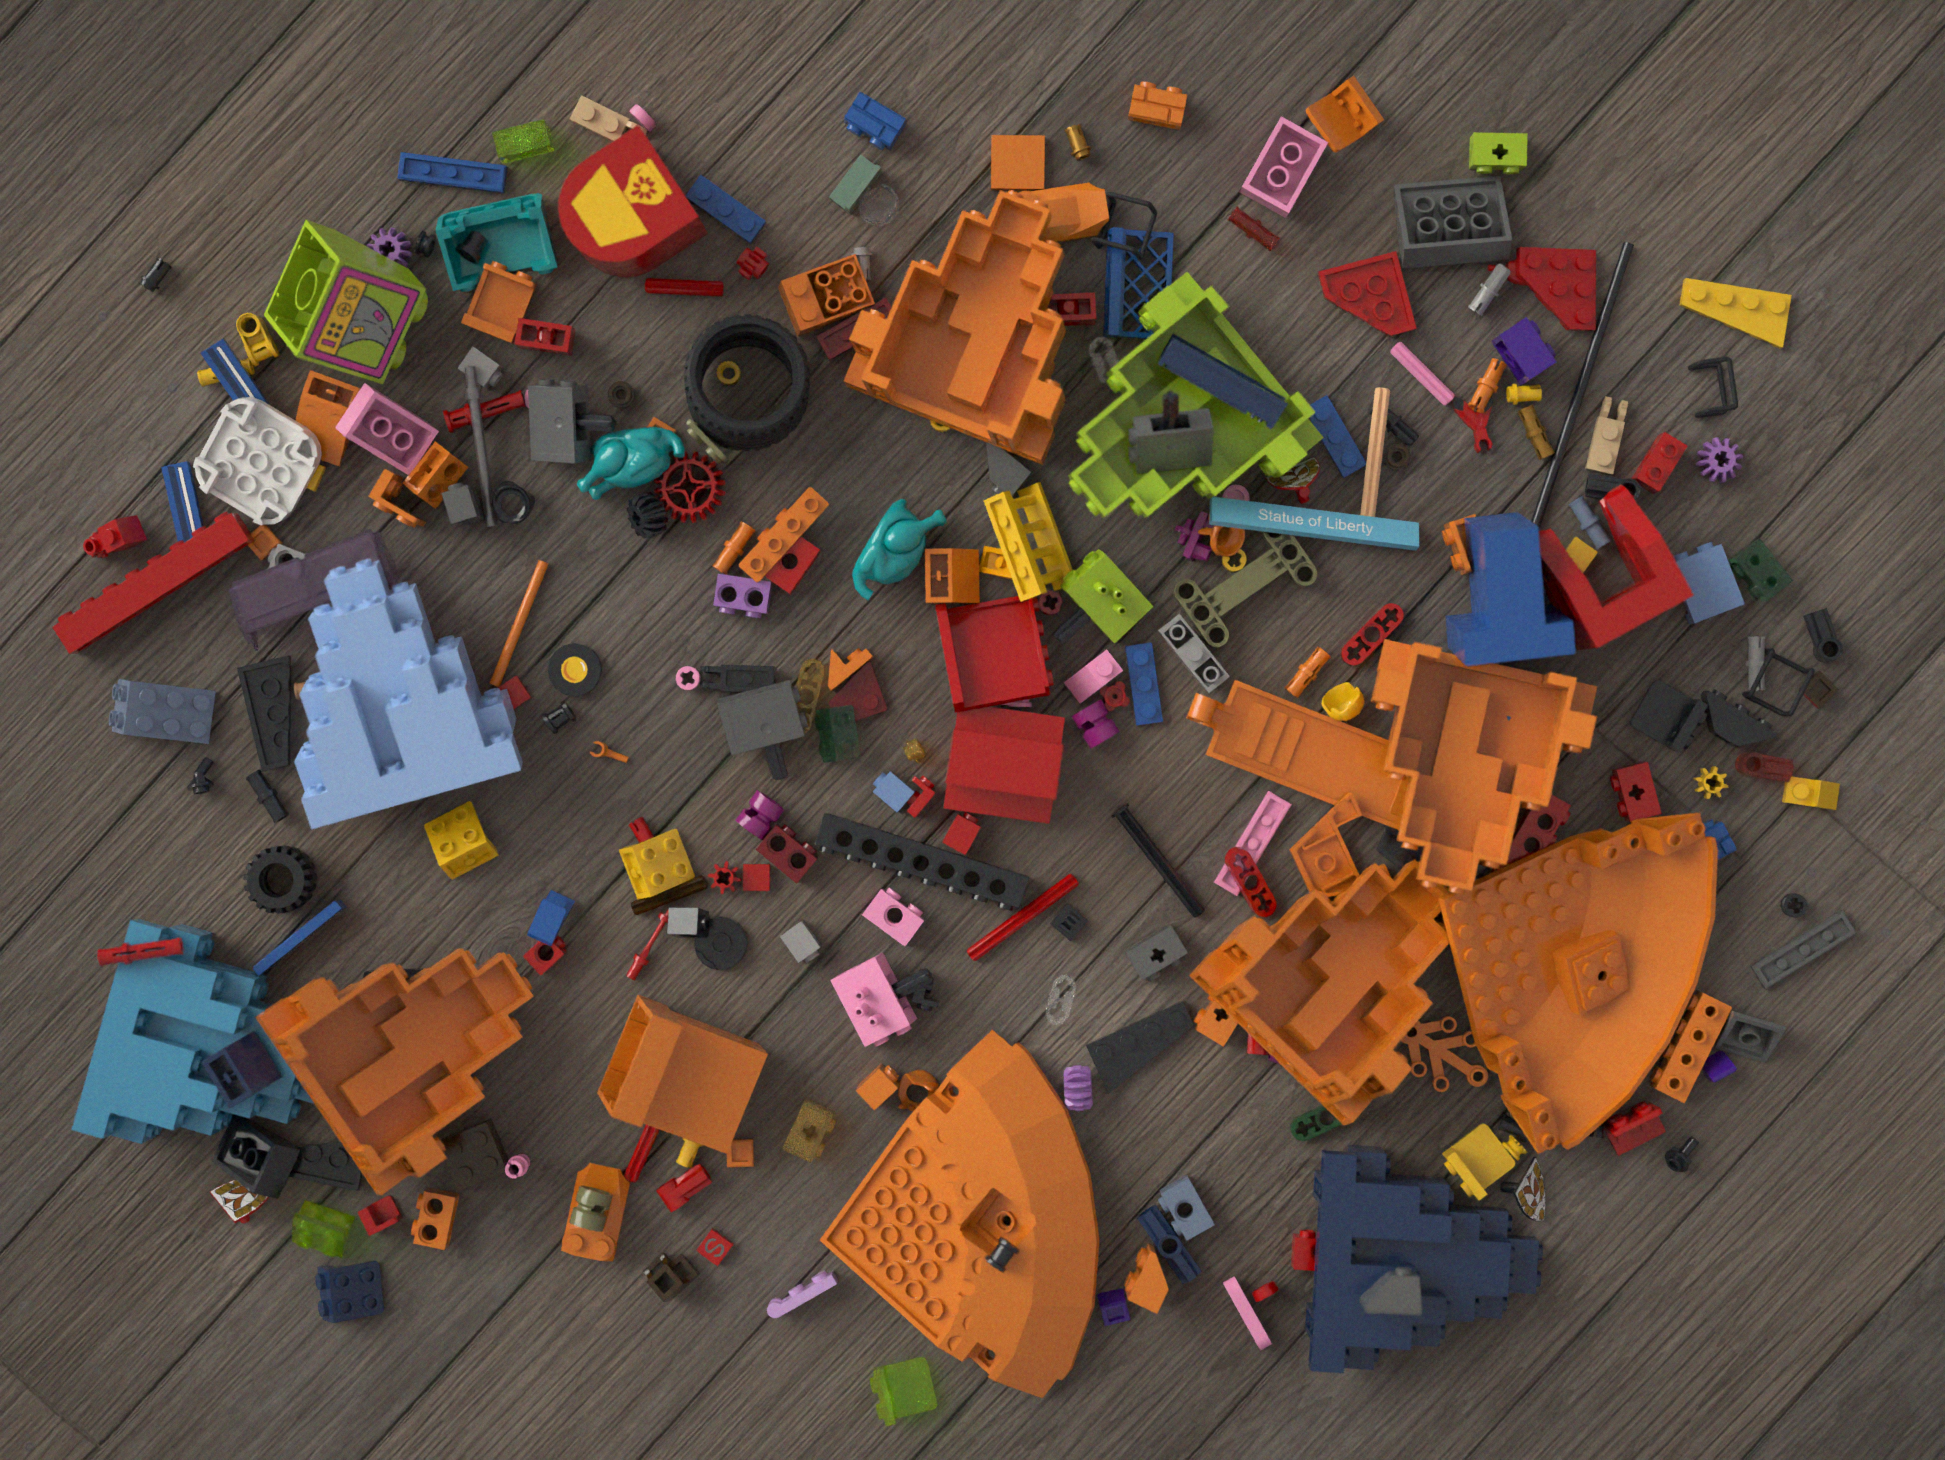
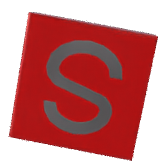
M712 1228L696 1251L718 1266L734 1243Z

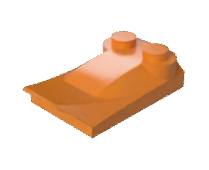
M1090 183L1019 192L1024 200L1033 202V200L1041 201L1048 205V209L1051 210L1052 218L1043 237V242L1046 239L1059 243L1096 237L1101 228L1109 221L1105 189L1098 188Z
M589 1163L583 1170L578 1171L565 1234L562 1239L561 1251L598 1261H614L631 1183L625 1179L621 1169ZM580 1185L613 1194L609 1210L604 1211L607 1218L602 1232L584 1229L569 1223L573 1208L578 1206L576 1197Z

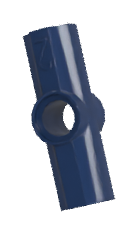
M1156 1204L1143 1211L1137 1217L1160 1254L1168 1262L1182 1284L1190 1282L1202 1272ZM1165 1239H1174L1177 1243L1176 1247L1172 1250L1163 1249L1162 1243Z

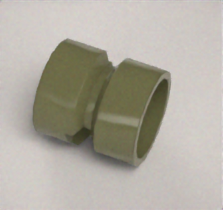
M580 1185L576 1197L578 1206L573 1208L569 1223L584 1229L602 1232L607 1218L604 1211L609 1210L613 1194Z

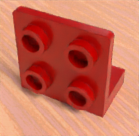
M1642 1101L1632 1106L1631 1112L1625 1115L1618 1113L1607 1119L1608 1123L1605 1124L1604 1131L1618 1156L1666 1132L1659 1118V1115L1663 1114L1661 1108L1651 1102L1646 1103V1101Z

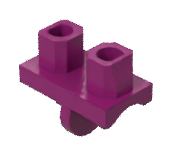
M1200 512L1193 531L1191 529L1195 521L1188 518L1184 527L1179 525L1175 527V531L1181 534L1177 542L1178 544L1185 546L1188 537H1190L1182 556L1192 562L1194 559L1208 562L1212 553L1211 547L1201 544L1204 535L1198 533L1201 528L1214 527V525H1209L1208 513Z

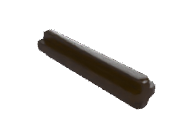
M699 876L652 897L633 901L631 903L632 911L635 915H639L708 888L704 876Z

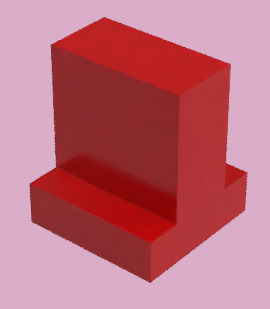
M984 707L957 712L943 808L1050 824L1053 799H1056L1063 751L1061 742L1065 717L996 707Z

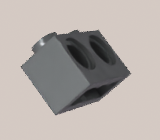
M462 482L448 486V491L442 493L452 525L463 527L485 520L475 488L467 484L464 485Z

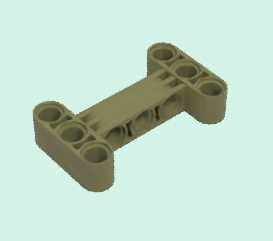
M1261 531L1262 538L1270 550L1205 595L1198 585L1190 579H1183L1175 585L1173 595L1208 646L1218 648L1223 646L1229 639V631L1220 619V616L1285 571L1293 583L1299 587L1309 586L1316 581V567L1294 535L1280 534L1279 537L1272 538L1267 532ZM1290 545L1295 549L1296 556L1293 560H1287L1283 557L1282 550L1284 546ZM1301 567L1308 568L1311 572V578L1308 582L1300 581L1297 576V572ZM1183 584H1188L1193 589V595L1189 599H1184L1179 595V587ZM1198 606H1203L1208 611V617L1204 621H1199L1194 616V610ZM1212 628H1218L1223 632V639L1220 643H1214L1210 640L1209 633Z

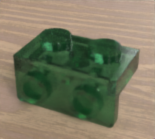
M853 705L816 710L815 726L819 731V753L823 758V763L859 758L860 749Z

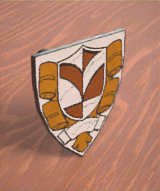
M1533 1157L1519 1183L1501 1182L1500 1190L1501 1192L1514 1194L1519 1208L1527 1218L1533 1221H1544L1546 1208L1544 1180L1536 1157Z

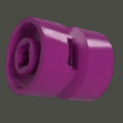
M1101 699L1071 716L1078 729L1085 731L1083 737L1090 749L1120 732L1113 719L1106 717L1108 710Z
M757 790L749 800L750 807L744 808L735 821L756 837L764 840L772 829L770 823L777 822L785 809L770 797Z

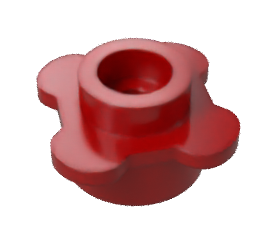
M1121 681L1116 682L1113 686H1103L1100 689V694L1104 697V705L1108 711H1113L1115 707L1119 706L1126 707L1130 703V699L1124 691L1125 684ZM1113 694H1117L1116 699L1112 698Z

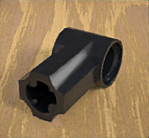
M1588 474L1584 497L1603 499L1613 488L1627 484L1633 488V498L1636 500L1641 493V487L1636 480L1631 478L1621 479Z
M1827 608L1804 615L1803 617L1814 646L1813 655L1815 658L1823 663L1840 658L1843 653V645L1837 639ZM1825 643H1829L1833 647V655L1831 657L1823 653L1822 648Z

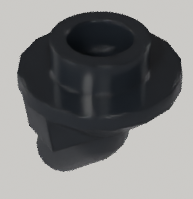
M204 757L196 768L192 781L187 786V790L193 791L195 795L210 792L209 788L214 786V782L205 777V774L214 763L211 759Z
M1690 1136L1680 1149L1676 1147L1671 1148L1665 1153L1667 1166L1676 1172L1687 1171L1692 1162L1688 1156L1699 1142Z

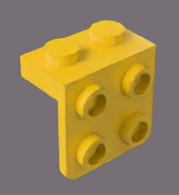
M1484 1123L1477 1126L1442 1153L1447 1160L1443 1164L1451 1175L1455 1176L1458 1174L1462 1179L1463 1183L1460 1186L1469 1198L1474 1195L1478 1200L1487 1195L1485 1189L1515 1166L1514 1159L1488 1125Z

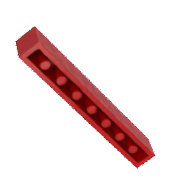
M228 512L220 514L214 519L215 524L208 528L206 526L198 528L192 533L193 538L186 542L183 540L176 542L169 547L171 552L163 557L161 554L156 555L147 561L149 566L141 571L137 568L124 576L125 581L119 585L113 583L102 590L104 594L97 599L91 597L80 604L81 609L75 613L69 611L58 618L59 623L54 625L53 629L68 653L78 654L242 550L250 543H253L255 539L238 513L229 514Z

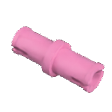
M525 1154L511 1157L505 1167L506 1175L510 1178L523 1176L530 1166L529 1157Z

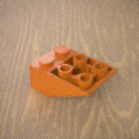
M856 254L782 280L778 286L797 337L823 328L875 304Z
M310 370L301 394L295 421L307 427L317 436L321 444L322 456L320 460L340 467L350 439L346 438L335 427L361 388Z

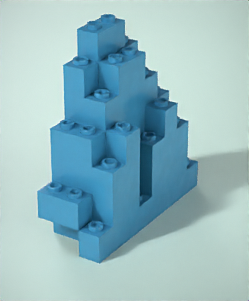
M141 919L130 920L124 943L135 945L180 937L184 945V954L133 961L129 965L118 963L72 1130L102 1139L111 1135L143 1144L155 1138L156 1135H160L162 1128L175 1130L182 1127L213 1135L223 1130L225 1126H229L232 1114L246 1118L257 1115L285 1124L293 1121V1118H297L301 1109V1103L298 1100L313 1104L314 1102L255 1018L272 1006V1004L260 1001L261 998H265L269 984L266 983L267 975L258 976L256 972L207 959V955L211 954L214 947V940H212L213 932L184 924L165 927ZM165 948L153 949V950H146L145 952L154 951V950H161V949H165ZM255 1031L283 1077L229 1109L201 1062Z

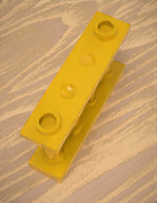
M1041 482L1019 490V498L1013 499L1010 490L983 500L1021 602L1046 593L1045 585L1049 583L1052 584L1054 591L1062 589L1060 585L1064 582V577L1073 570ZM1024 508L1029 523L1022 524L1017 509ZM1033 533L1038 548L1031 549L1026 534ZM1039 558L1043 559L1047 573L1042 575L1036 563V559Z

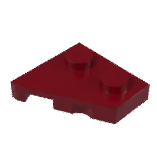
M871 662L866 663L828 702L837 728L888 710Z

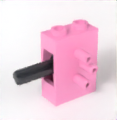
M881 953L837 975L830 981L864 1046L866 1047L874 1043L875 1047L889 1040L888 1035L896 1032L899 1036L912 1029L910 1024L917 1020V1017L906 996L933 982V975L928 969H923L898 982L884 953Z

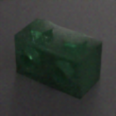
M1761 539L1753 540L1729 559L1732 564V572L1739 579L1743 578L1749 585L1747 590L1755 600L1760 599L1761 602L1768 601L1793 581Z

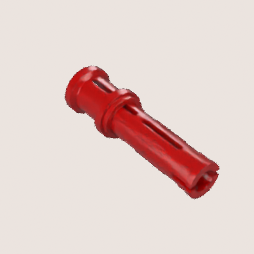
M519 390L518 392L480 403L481 410L483 411L481 412L482 419L525 407L526 404L522 391ZM509 402V404H506V405H503V406H500V407H497V408H493V409H490V410L487 409V408H490V407H494V406H497V405H500V404ZM469 403L456 410H443L444 419L450 433H454L455 429L467 425L472 426ZM465 416L464 418L454 420L455 418Z

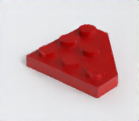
M1537 247L1516 248V276L1534 291L1536 298L1548 311L1551 310L1560 320L1559 323L1566 330L1570 331L1596 330V250Z
M1396 251L1318 272L1325 300L1385 335L1391 337L1417 329Z

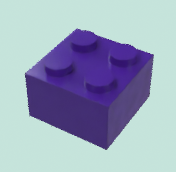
M1527 317L1491 341L1520 386L1556 363L1554 359L1556 354L1549 343L1544 344L1539 336L1541 334L1539 327L1533 320L1529 321Z

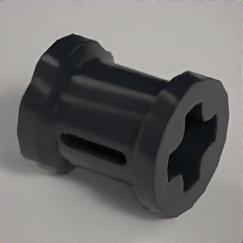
M565 700L561 701V705L550 713L542 714L543 720L553 734L558 733V729L568 722H575L577 720L574 712Z
M1000 1236L998 1239L999 1244L991 1255H987L984 1259L1004 1273L1007 1263L1020 1250Z

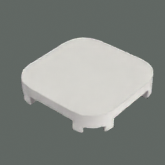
M254 397L236 399L226 404L220 411L222 414L200 456L195 458L193 468H195L196 478L200 484L199 488L206 494L211 493L253 518L254 523L259 525L276 524L288 518L295 510L319 466L322 456L321 444L311 430L264 401Z

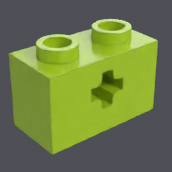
M1474 132L1470 136L1469 169H1476L1478 174H1490L1492 170H1503V174L1508 175L1519 174V170H1523L1527 166L1528 134ZM1496 149H1499L1500 154H1504L1500 160L1497 159V155L1492 154Z

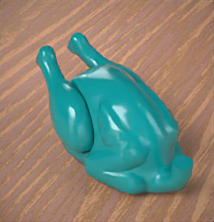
M658 427L626 429L604 434L591 446L590 453L594 455L593 466L584 478L578 480L577 486L582 493L589 491L591 497L594 500H598L605 492L615 487L630 489L647 484L661 476L670 467L671 459L669 453L673 449L675 457L685 456V447L682 439L673 431ZM602 477L605 480L599 485L591 486L598 478Z
M899 499L888 508L861 552L853 569L854 587L861 597L869 601L874 593L866 585L868 579L886 585L900 582L912 573L923 556L926 546V533L936 526H944L947 522L942 510H935L932 516L920 521L914 513L906 508L907 501L905 499Z

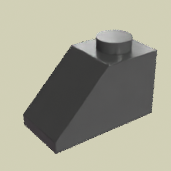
M986 442L990 483L994 485L991 490L996 494L1010 490L1013 497L1029 478L1031 472L1005 450Z

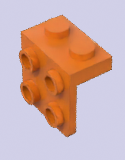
M1354 76L1347 79L1332 93L1306 108V114L1335 153L1362 138L1384 121V118Z
M1473 514L1464 518L1476 517V515ZM1464 518L1444 524L1445 530L1441 531L1446 546L1451 545L1454 554L1450 556L1455 572L1460 571L1461 575L1472 572L1467 558Z

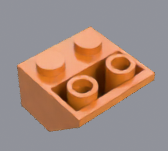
M925 549L926 604L980 603L978 549Z
M1148 1242L1146 1248H1140L1135 1262H1137L1135 1272L1130 1271L1128 1273L1124 1286L1129 1301L1157 1314L1169 1289L1153 1244Z

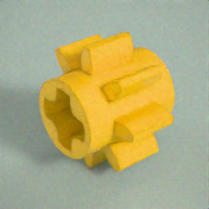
M1712 766L1710 773L1707 769L1700 768L1702 775L1693 778V780L1698 782L1699 786L1695 789V792L1704 791L1705 799H1709L1711 793L1720 798V790L1728 788V785L1724 784L1723 780L1727 774H1717L1718 769L1716 766ZM1712 779L1716 782L1715 786L1706 784V780Z

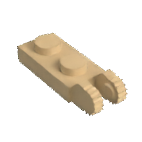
M582 95L570 117V121L612 142L622 136L627 128L631 130L637 126L629 118ZM640 126V128L646 135L648 130Z
M1605 396L1600 416L1596 420L1585 469L1613 475L1625 425L1623 421L1626 416L1628 401L1621 400L1618 405L1616 420L1607 418L1612 405V398Z

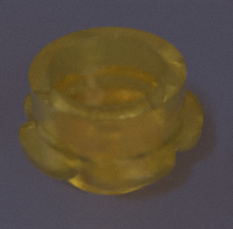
M917 738L910 741L906 740V746L903 747V750L908 760H915L916 763H920V759L926 757V754Z

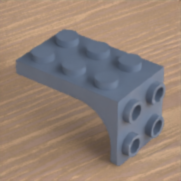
M119 679L118 684H114L112 699L115 700V707L109 715V726H112L113 732L123 735L209 744L215 691Z

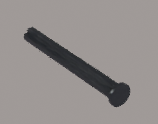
M1126 803L1115 811L1111 817L1114 818L1116 816L1190 914L1195 918L1205 911V908L1128 810L1129 804Z

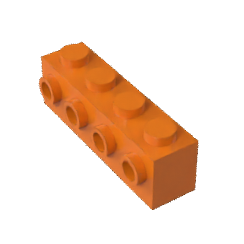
M1697 991L1696 995L1692 994L1686 1007L1688 1011L1684 1019L1681 1018L1674 1032L1676 1035L1672 1043H1669L1662 1053L1664 1059L1660 1067L1656 1066L1650 1077L1652 1081L1651 1087L1683 1103L1686 1102L1732 1009L1731 1006L1700 991Z

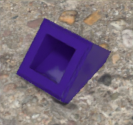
M1718 1051L1707 1057L1702 1070L1708 1080L1717 1082L1736 1072L1737 1068L1723 1051Z
M1122 1288L1097 1295L1105 1326L1131 1320Z

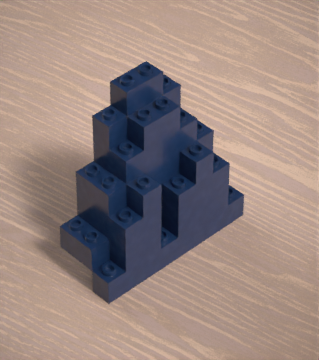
M1348 1145V1151L1322 1150L1321 1170L1315 1169L1313 1187V1197L1318 1202L1312 1302H1306L1305 1330L1310 1338L1308 1364L1310 1370L1330 1373H1344V1368L1373 1370L1374 1362H1378L1379 1348L1411 1350V1345L1440 1347V1339L1445 1338L1446 1320L1474 1322V1317L1502 1319V1311H1507L1508 1292L1536 1294V1287H1540L1541 1271H1537L1538 1260H1542L1543 1256L1542 1244H1539V1240L1535 1236L1507 1235V1231L1511 1232L1512 1215H1509L1505 1208L1453 1205L1454 1191L1442 1177L1390 1174L1391 1160L1387 1158V1154L1381 1147ZM1396 1267L1412 1268V1272L1417 1273L1420 1281L1422 1315L1365 1312L1360 1304V1296L1385 1273L1395 1271Z

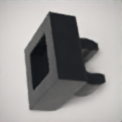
M1067 903L1050 924L1071 941L1088 921Z

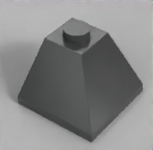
M1396 1267L1395 1271L1385 1273L1360 1296V1304L1366 1313L1422 1315L1419 1276L1416 1272H1412V1268Z

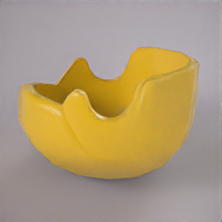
M1349 682L1336 685L1330 689L1322 698L1321 703L1326 713L1337 721L1353 719L1359 715L1365 705L1363 693L1358 687L1354 688Z

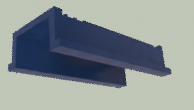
M1174 333L1158 358L1159 365L1162 366L1165 363L1166 369L1245 414L1249 411L1252 418L1256 415L1258 421L1261 423L1264 420L1265 425L1270 429H1273L1287 406L1284 396Z

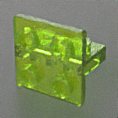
M304 1200L299 1213H295L293 1216L292 1242L301 1248H312L321 1251L329 1257L337 1256L342 1258L346 1240L355 1222V1216Z

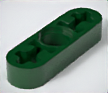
M1321 1105L1295 1117L1290 1124V1131L1297 1140L1307 1141L1342 1125V1123L1334 1117L1331 1124H1322L1319 1116L1322 1111L1327 1109ZM1314 1115L1315 1122L1320 1129L1315 1130L1313 1125L1306 1129L1307 1134L1305 1135L1301 1132L1296 1133V1129L1299 1128L1298 1123L1302 1121L1305 1125L1312 1122L1309 1117Z

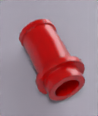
M640 817L634 823L631 822L628 825L639 843L654 837L644 817Z

